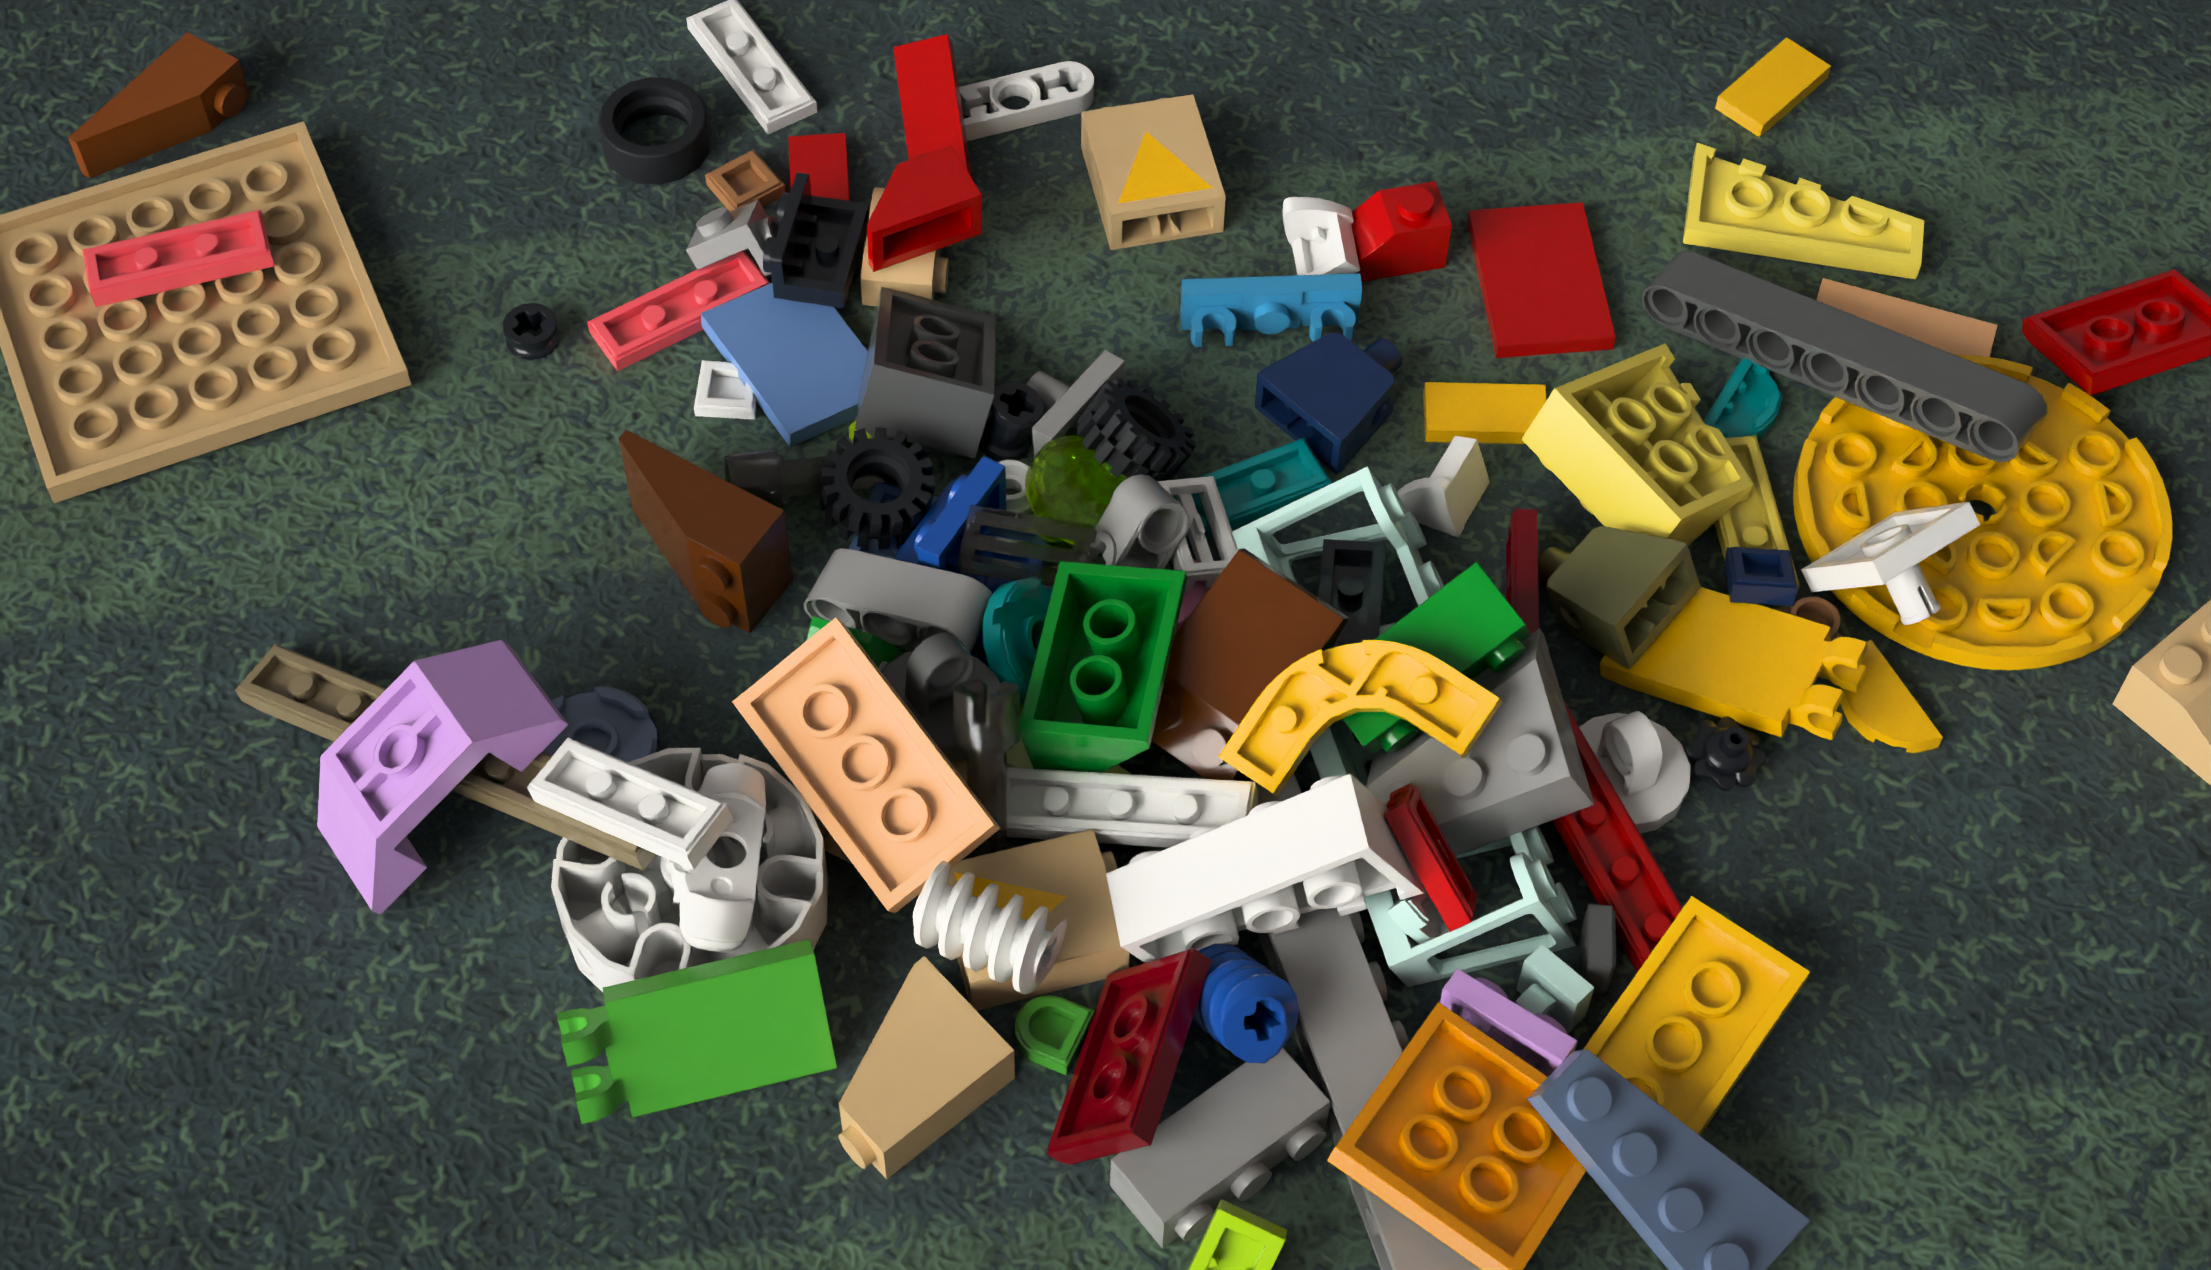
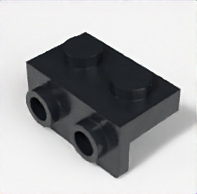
M797 172L791 192H783L779 200L777 210L779 230L777 236H769L767 238L763 253L764 272L771 273L774 298L844 308L867 232L870 214L869 204L812 196L810 175Z

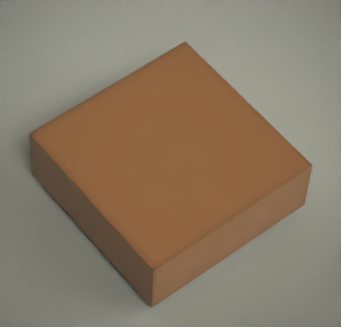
M754 149L705 174L706 185L730 212L756 200H759L762 207L779 199L783 192L786 193L785 184Z

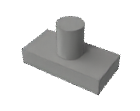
M1104 350L1071 387L1042 371H1038L1030 378L1027 385L1033 388L1043 401V414H1045L1032 427L1034 463L1055 474L1082 445L1085 437L1078 435L1077 427L1080 424L1077 421L1109 380L1113 382L1115 378H1121L1125 383V360Z

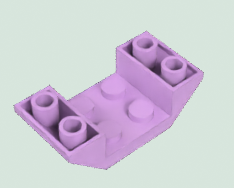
M503 640L415 660L321 755L317 827L370 909L381 915L427 868L406 836L488 753L522 772L569 724L511 646Z

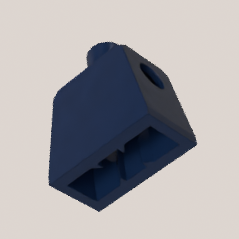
M1331 332L1258 372L1255 408L1295 441L1305 438L1317 459L1335 474H1338L1393 413L1397 381L1393 373L1401 367L1402 357L1398 349L1387 339L1380 338L1365 350H1361L1341 333Z

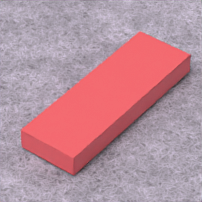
M261 210L82 249L90 294L95 307L275 267L266 223Z
M743 250L701 269H696L588 321L589 333L615 369L619 371L702 331V312L768 285L770 282L747 252Z

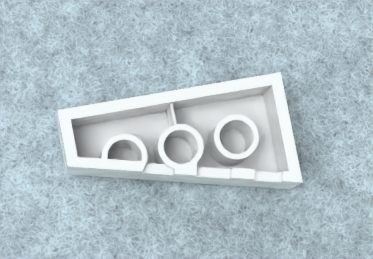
M1352 774L1323 778L1315 782L1309 791L1282 802L1271 801L1262 803L1254 807L1248 816L1223 826H1210L1199 829L1192 833L1187 841L1162 851H1148L1138 854L1130 860L1128 865L1106 873L1120 946L1144 963L1192 948L1199 951L1215 943L1238 945V931L1245 929L1256 933L1273 932L1275 935L1300 928L1298 923L1300 914L1318 909L1337 907L1340 916L1366 910L1367 906L1364 897L1396 888L1400 900L1424 894V890L1419 876L1383 815L1384 811L1388 809L1386 804Z

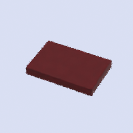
M1195 948L1107 975L1051 1136L1047 1155L1058 1162L1070 1165L1152 1144L1207 977L1211 959Z

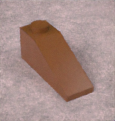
M189 32L184 34L68 137L81 173L89 178H93L211 132L227 117L236 116L244 107L246 99L250 97L240 62L237 58Z

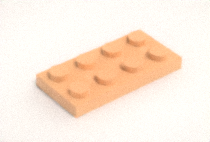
M836 617L732 701L889 912L897 913L918 896L928 877L942 860L950 863L952 868L1000 829L993 817L847 626Z

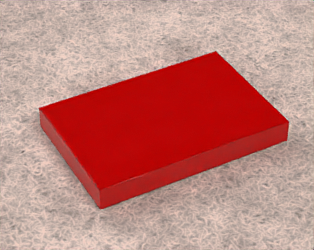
M1583 202L1469 210L1467 226L1496 358L1613 350L1616 336Z
M2173 269L2024 318L2022 333L2032 346L2091 396L2211 356V297L2177 270Z

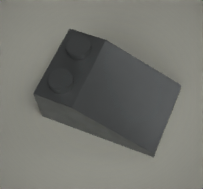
M881 287L858 400L855 429L865 428V431L874 438L876 427L887 428L885 439L894 440L897 431L907 435L906 442L915 443L917 441L920 445L926 446L928 450L944 457L962 455L975 459L994 397L996 316Z

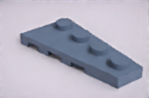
M1587 1049L1572 1052L1527 1098L1668 1270H1766L1811 1221Z

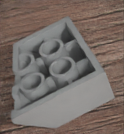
M1540 628L1522 642L1526 648L1525 652L1508 667L1497 673H1494L1489 667L1473 679L1474 682L1499 697L1502 704L1465 759L1420 729L1409 742L1398 750L1387 754L1382 748L1373 756L1366 787L1387 805L1391 792L1410 783L1413 786L1416 785L1455 856L1594 805L1545 636Z

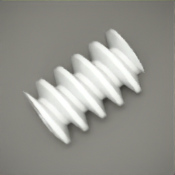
M942 860L925 882L914 907L913 926L916 944L928 949L938 943L940 955L954 960L963 954L965 967L977 972L988 965L989 978L1003 983L1013 976L1014 990L1024 995L1033 992L1043 982L1055 963L1064 941L1067 919L1062 920L1052 932L1046 930L1049 910L1042 905L1028 920L1021 918L1024 898L1018 894H1015L1005 907L1001 909L997 907L999 886L992 882L977 898L972 895L975 875L968 871L962 875L954 886L948 884L951 864Z

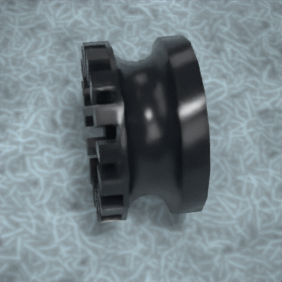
M537 303L522 304L513 308L504 318L503 332L506 337V345L511 354L519 357V359H542L544 356L550 355L557 348L560 341L557 320L552 310ZM524 327H529L532 330L541 328L542 333L534 337L529 332L521 334V330Z

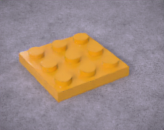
M1440 1002L1434 1007L1327 1159L1328 1162L1482 1270H1523L1586 1172L1585 1168L1527 1099L1548 1077Z

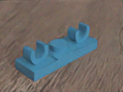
M1360 273L1182 279L1180 304L1181 330H1190V340L1194 347H1202V335L1206 329L1221 330L1224 333L1225 346H1233L1236 328H1240V330H1258L1264 334H1277L1286 329L1309 326V337L1314 342L1321 338L1324 325L1339 326L1343 330V335L1352 342L1355 324H1358L1362 296Z

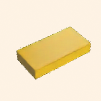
M1786 37L1718 95L1715 109L1760 138L1828 78L1831 65Z
M1425 382L1423 391L1425 442H1452L1455 436L1477 439L1478 443L1525 444L1522 437L1546 402V387L1542 384Z

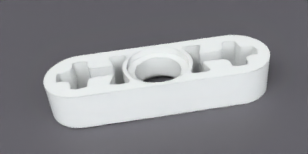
M1064 61L959 87L963 113L966 116H970L964 119L967 141L1079 114L1087 110L1094 100L1093 73L1081 63ZM1063 84H1069L1073 90L1077 91L1068 92V90L1065 87L1060 86ZM1040 89L1044 90V98L1048 97V99L1041 100ZM1019 96L1027 99L1030 104L1025 108L1013 110L1002 106L1001 102L1008 97ZM983 103H990V114H987L986 105H983Z

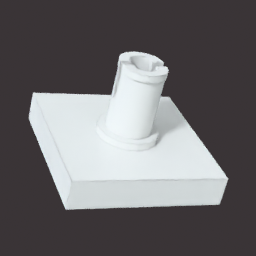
M1970 502L1895 512L1801 569L1811 592L1886 584L1900 613L1903 625L1914 624L1930 616L1929 613H1936L1941 609V605L1935 599L1919 562L1976 528L1980 523Z

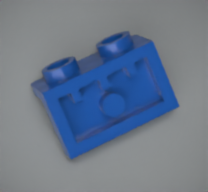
M983 456L969 476L962 474L958 479L951 480L893 559L961 574L984 542L986 533L990 534L1007 510L1005 466Z

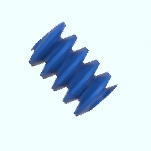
M1215 943L1200 949L1199 952L1212 961L1192 1022L1200 1026L1204 1032L1210 1034L1214 1040L1220 1042L1223 1047L1230 1050L1233 1055L1248 1063H1266L1280 1052L1296 1028L1299 1015L1296 993L1288 982L1279 978L1254 958L1231 944Z

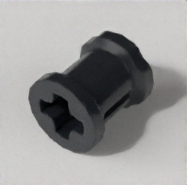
M1010 382L998 385L994 389V397L990 407L992 413L986 420L979 443V448L988 457L999 462L1004 460L1019 461L1026 455L1031 446L1029 430L1042 418L1044 413V403L1033 388L1023 383Z

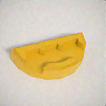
M1869 640L1867 642V651L1860 663L1866 666V675L1857 693L1841 688L1843 690V698L1840 704L1848 722L1863 737L1873 743L1877 739L1890 746L1906 748V752L1918 753L1938 748L1943 736L1874 642Z

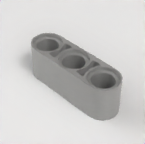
M840 548L834 550L804 602V609L811 619L815 616L832 621L836 617L847 627L873 634L898 648L914 651L924 640L942 632L953 633L968 652L971 653L983 630V616L992 592L981 582L962 574L852 549Z

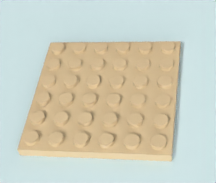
M304 121L0 215V347L53 503L411 385L403 358ZM256 210L262 211L275 267L95 307L90 294L82 249Z

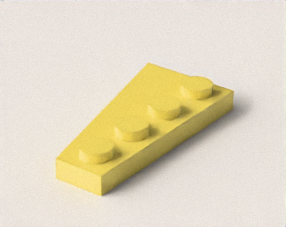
M1697 142L1692 163L1683 244L1909 279L1917 278L1922 263L1924 220L1855 196H1851L1846 201L1830 197L1821 190L1822 185L1800 177L1796 185L1766 175L1765 165L1744 158L1741 165H1737L1714 157L1716 153L1715 148Z

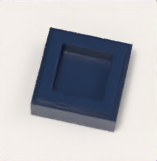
M1727 547L1724 569L1730 602L1794 606L1797 583L1790 551Z

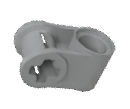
M1142 474L1131 476L1123 481L1114 491L1111 501L1093 533L1082 545L1077 557V563L1164 569L1189 529L1190 517L1187 510L1151 476ZM1103 553V558L1098 557V554Z

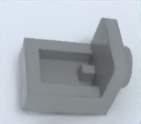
M759 200L731 212L726 207L718 208L703 216L696 223L697 229L686 251L697 270L749 249L765 276L771 274L763 270V253L767 238L769 236L776 237L779 227L777 219L773 216H767Z

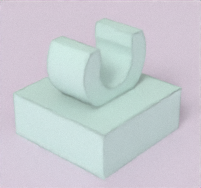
M1541 944L1524 960L1516 989L1522 995L1515 1003L1532 1014L1541 1013L1552 1017L1569 1033L1586 1016L1594 986Z

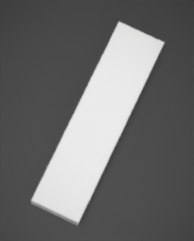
M999 767L989 814L1000 827L992 836L1049 840L1094 829L1098 843L1170 848L1189 840L1190 835L1199 829L1210 826H1223L1248 816L1250 811L1258 805L1260 792L1256 782Z

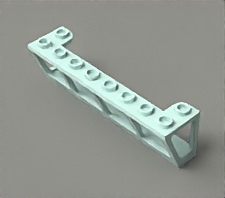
M1368 466L1232 531L1238 550L1245 548L1294 582L1296 580L1291 569V563L1298 559L1321 555L1324 539L1367 542L1389 540L1397 551L1418 606L1444 587L1442 579L1432 561L1426 563L1422 561L1418 548L1427 545L1414 514L1411 511L1406 513L1405 507L1393 484L1389 483L1382 487ZM1360 491H1364L1371 510L1379 523L1288 544H1280L1272 535L1276 531ZM1395 623L1380 626V635ZM1343 719L1338 720L1310 748L1319 776L1323 779L1331 776L1352 774L1366 787L1368 774L1365 764L1368 760L1373 759L1374 755L1366 750L1361 743L1355 742L1352 731ZM1538 826L1456 856V858H1461L1513 845L1516 855L1510 857V863L1523 898L1474 919L1472 922L1456 930L1447 931L1418 944L1406 935L1386 913L1399 899L1396 888L1364 897L1388 967L1407 987L1451 977L1457 968L1464 973L1525 959L1541 944L1551 952L1576 946L1567 924L1577 919L1576 913L1564 887L1560 882L1554 883L1546 866L1553 863L1554 859L1547 841ZM1526 914H1533L1548 932L1546 935L1443 960L1435 957L1436 954Z

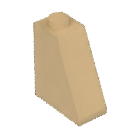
M925 956L911 968L839 1102L843 1131L839 1134V1140L843 1148L858 1166L865 1169L872 1163L886 1179L900 1170L1015 1078L1013 1048Z

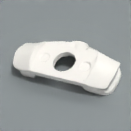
M727 763L709 769L698 792L728 804L734 819L720 837H731L738 840L746 850L744 861L733 868H721L714 865L705 855L697 867L692 870L665 858L666 868L671 873L672 885L675 888L673 903H680V930L682 935L695 948L714 952H733L745 942L751 924L766 807L765 780L759 771L740 763Z

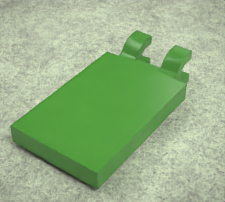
M810 939L603 987L605 1006L592 1009H572L557 1013L567 1067L590 1061L599 1056L604 1049L609 1064L604 1067L588 1066L571 1070L581 1124L607 1117L620 1104L626 1101L629 1102L633 1118L837 1068L815 954Z

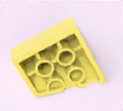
M1666 343L1554 388L1522 437V440L1539 457L1541 463L1552 471L1580 500L1581 505L1606 527L1678 540L1690 545L1746 496L1754 486L1720 429L1705 425L1695 407L1701 399L1691 383L1680 384L1673 374L1670 365L1675 358Z

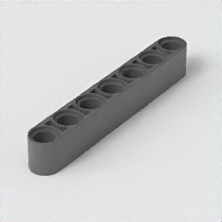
M1684 251L1675 255L1644 289L1641 297L1646 313L1656 322L1675 332L1739 358H1747L1761 367L1989 460L2007 462L2015 458L2047 415V404L2043 396L2034 387L2025 382L1694 252Z

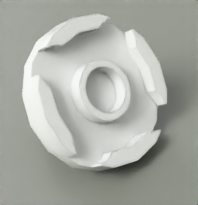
M1634 711L1630 714L1613 713L1594 717L1579 727L1640 833L1657 830L1676 816L1689 790L1691 766L1682 744L1665 727L1649 720L1640 711Z

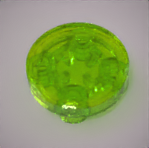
M1071 435L1053 439L1040 449L1028 467L1025 477V491L1030 507L1035 514L1032 524L1037 534L1049 542L1063 540L1081 548L1093 533L1108 507L1114 491L1126 480V476L1121 474L1117 478L1109 471L1112 467L1106 462L1100 465L1093 458L1097 452L1085 448L1082 443L1085 437Z

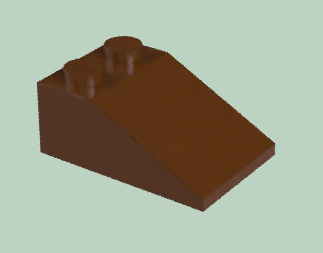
M625 430L619 437V443L633 511L699 606L703 615L720 627L727 628L733 624L751 634L793 581L784 510Z
M1245 548L1239 549L1175 634L1151 741L1206 779L1252 780L1218 756L1264 689L1294 662L1317 650L1322 649L1325 651L1333 648L1349 617Z

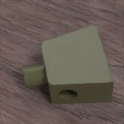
M1606 526L1592 529L1572 553L1556 547H1550L1544 551L1538 562V579L1547 583L1546 591L1558 623L1578 639L1628 669L1636 663L1701 587L1687 543Z

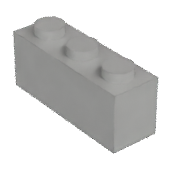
M1282 1047L1276 1056L1264 1064L1245 1062L1157 1126L1150 1146L1121 1152L1111 1159L1110 1186L1162 1249L1179 1236L1184 1242H1189L1207 1230L1215 1213L1214 1210H1216L1221 1199L1228 1201L1233 1196H1236L1239 1201H1245L1251 1198L1268 1183L1272 1176L1271 1168L1289 1155L1294 1161H1299L1311 1154L1326 1137L1324 1129H1326L1330 1100Z

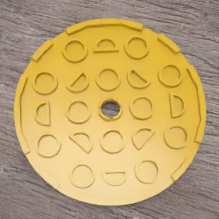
M1954 354L2029 384L2043 396L2047 404L2045 419L2017 456L2007 462H1997L1834 397L1822 410L1819 420L1805 440L1794 476V516L1800 539L1811 563L1895 512L1963 503L1972 500L1986 502L1996 512V514L1989 517L1988 521H1984L1983 515L1975 513L1980 523L1979 526L1919 562L1935 599L1941 605L1939 611L1929 613L1930 616L1920 622L1903 625L1900 613L1886 584L1831 590L1852 613L1887 638L1934 659L1980 669L2026 670L2059 665L2081 658L2102 648L2130 627L2147 607L2159 585L2170 556L2172 545L2170 502L2163 479L2143 444L2137 437L2129 440L2108 419L2111 410L2071 383H2068L2062 389L2048 381L2030 375L2033 367L1993 357Z

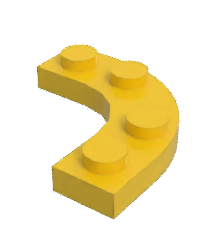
M1363 640L1360 643L1341 645L1325 651L1322 649L1317 650L1294 662L1281 672L1257 698L1218 757L1278 797L1314 742L1338 720L1357 712H1386L1410 722L1465 759L1502 704V701L1490 691L1425 651L1397 642Z

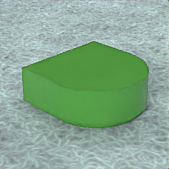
M1048 995L1032 999L1021 1008L1016 1017L1015 1039L1021 1053L1030 1061L1067 1076L1088 1033L1095 1011L1058 996Z

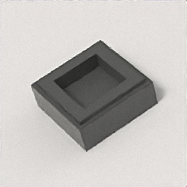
M1588 904L1580 931V976L1594 986V995H1604L1608 991L1616 966L1615 911H1612V906Z

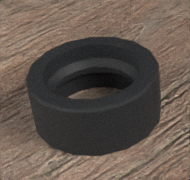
M648 77L629 82L612 92L601 106L598 126L603 152L608 165L623 178L639 184L661 185L677 181L697 170L709 154L711 135L707 110L702 97L689 85L670 78ZM651 115H670L683 120L688 125L683 135L672 142L657 146L637 145L625 140L621 136L629 124L639 118Z

